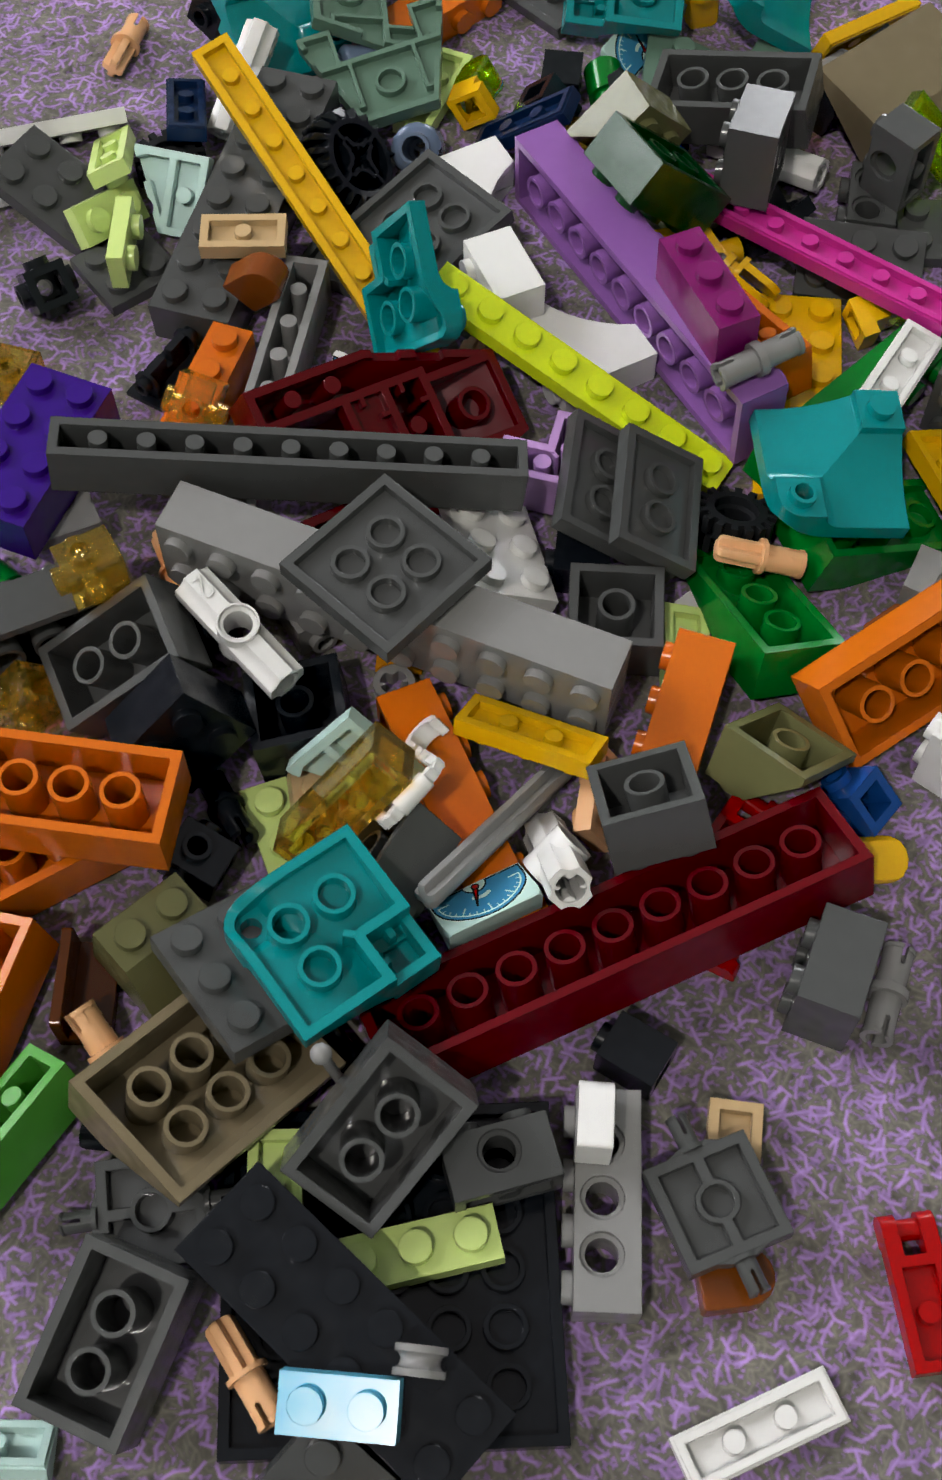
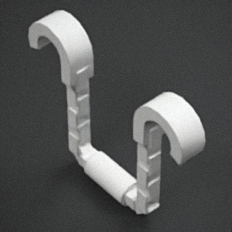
M430 715L422 720L409 734L404 747L412 757L426 766L422 773L418 772L393 800V806L387 813L364 795H359L340 811L333 823V829L337 831L348 824L354 831L360 821L368 814L385 830H389L404 815L408 816L435 786L433 783L445 767V762L440 757L426 750V748L437 736L441 735L443 737L450 731L449 728L435 715Z

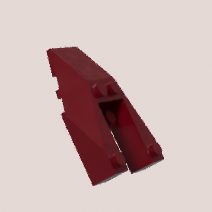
M398 349L394 353H371L370 350H359L244 392L228 410L234 424L240 426L310 429L340 418L345 431L503 439L504 434L520 438L529 430L492 349H440L438 352H415L414 349ZM348 504L340 505L305 519L300 523L320 529ZM429 508L435 514H440L438 508Z

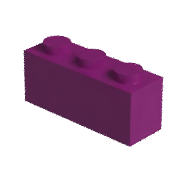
M694 227L660 238L658 242L656 280L710 363L719 362L745 349L747 343L757 340L761 315L701 227Z

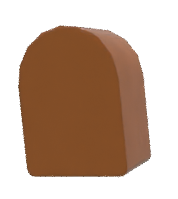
M266 252L251 253L231 264L223 288L251 310L258 311L280 299L289 276V270L281 259Z
M760 1253L756 1258L772 1289L763 1295L759 1293L753 1299H749L748 1292L736 1267L717 1269L694 1279L700 1314L703 1317L758 1309L767 1301L775 1286V1271L769 1259L763 1253Z

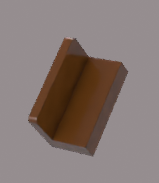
M63 927L49 1027L61 1045H83L63 1017L93 998L103 1013L102 1015L115 1031L120 986L94 957L93 942H81L74 928Z

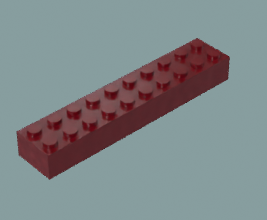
M819 786L715 832L714 837L717 848L699 852L694 856L680 857L650 865L641 870H631L591 887L590 891L593 896L580 909L566 907L561 910L555 904H552L442 953L440 968L436 973L398 999L393 997L361 1013L358 1017L368 1041L372 1039L384 1022L389 1019L453 1069L469 1079L807 925L809 917L819 919L827 902L845 908L873 895L874 856Z

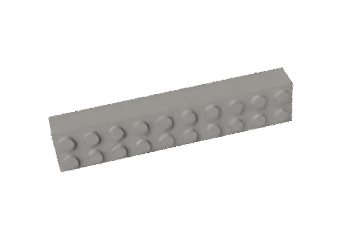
M180 480L154 524L168 577L180 585L183 578L196 568L203 569L208 567L241 603L250 605L263 616L270 619L282 618L287 621L291 620L297 622L302 629L311 634H326L342 640L347 646L357 651H372L280 573L279 563L318 529ZM474 585L394 657L391 662L401 667L413 666L431 673L442 682L449 684L457 682L476 689L481 695L496 700L503 699L520 705L523 709L544 716L547 715L568 724L605 735L624 690L633 641Z

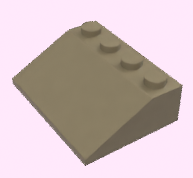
M931 2L926 3L823 66L824 91L860 162H863L864 157L869 151L872 139L870 131L875 121L882 114H889L902 103H905L942 128V13Z
M182 994L68 1081V1108L105 1149L180 1207L332 1078L322 1065H316L310 1059V1050L313 1045L320 1042L328 1043L323 1038H320L305 1048L293 1032L234 1065L188 999ZM331 1047L332 1060L341 1071L345 1067L346 1062Z

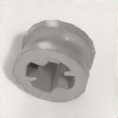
M396 664L382 667L373 678L375 699L377 696L387 693L386 682L394 685L400 680L403 687L415 683L413 673L407 667H401Z
M395 1342L394 1350L399 1353L400 1361L396 1366H392L391 1374L446 1381V1372L441 1369V1361L444 1357H448L449 1348Z

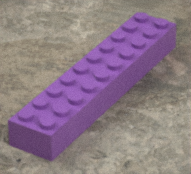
M558 120L515 136L516 200L617 324H636L658 353L655 371L734 465L749 458L754 448L749 419L754 409L785 408L786 396L789 390V383L785 374L780 369L772 367L770 374L762 378H758L755 375L730 387L726 391H721L720 387H717L713 381L710 361L656 280L658 242L660 238H663V235L660 232H656L649 225L639 210L633 214L617 202L615 196L618 191L613 186H606L592 173V169L595 166L584 154L585 150L579 145L577 140L569 136L567 130Z

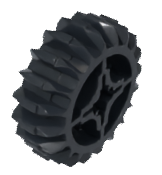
M342 107L331 109L327 113L323 112L316 116L314 121L308 124L306 129L302 131L301 144L349 215L354 213L394 178V174L399 170L391 162L395 153L388 151L385 143L388 138H381L378 134V125H369L367 115H357L354 108L344 110Z

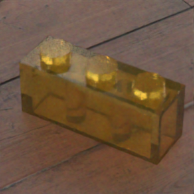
M375 721L282 815L273 851L285 860L290 861L346 824L351 827L356 835H359L412 783L415 750L379 722Z

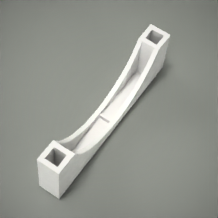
M496 136L439 156L500 202L513 189L514 160ZM547 304L544 305V315L531 319L630 389L654 379L658 353L636 324H613L587 320L564 313ZM542 385L544 396L550 405L557 404L562 411L572 413L577 410Z

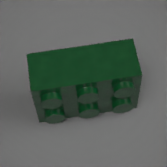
M618 111L613 113L584 151V154L595 166L592 169L595 177L606 186H613L618 191L615 199L621 206L633 214L639 210L649 221L656 225L662 221L675 234L698 226L705 232L731 201L727 193L686 149Z

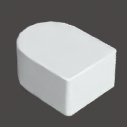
M579 1080L574 1163L610 1164L614 1148L615 1083Z

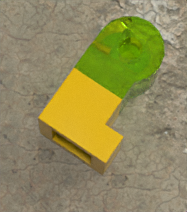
M487 55L477 56L464 65L456 77L446 104L464 131L496 119L500 109L495 102V98L502 90L504 82ZM464 101L466 112L463 110L460 102Z
M860 296L849 299L842 312L843 319L857 351L873 346L881 330L894 325L901 326L907 321Z

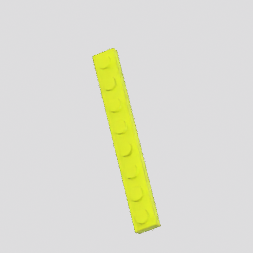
M448 261L440 269L439 275L443 282L451 288L458 289L460 302L466 311L467 320L464 328L466 332L576 409L579 408L619 430L628 423H632L702 458L701 492L707 493L708 488L712 487L717 490L733 466L726 455Z

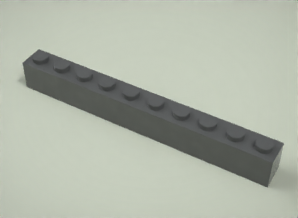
M51 416L46 448L52 490L172 496L180 480L234 499L349 504L385 473L429 508L522 512L529 478L527 440Z

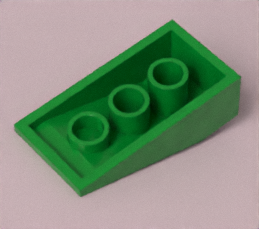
M903 479L906 510L910 526L904 538L817 537L797 532L777 517L774 531L782 546L805 550L808 555L806 570L800 579L806 591L844 589L909 569L922 544L942 552V520L924 492L925 490L929 491L922 479Z
M702 544L697 545L696 572L686 578V581L698 607L701 609L712 637L736 643L729 670L731 676L750 700L797 694L798 692L790 676L845 641L844 638L788 576L765 571L760 575H756L752 572L751 568L717 562L713 559V551L705 553L701 550Z

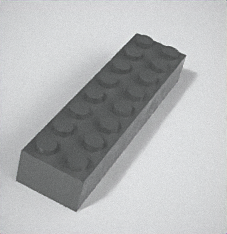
M262 66L257 76L299 141L303 137L302 131L306 129L308 124L314 121L316 116L340 107L337 81ZM236 124L233 126L148 304L155 333L158 337L172 340L173 334L178 328L184 329L185 326H189L197 332L198 339L196 342L197 346H200L213 321L247 330L255 311L251 310L223 288L231 264L242 258L201 259L198 247L201 214L286 213L288 221L287 239L297 219L296 214Z

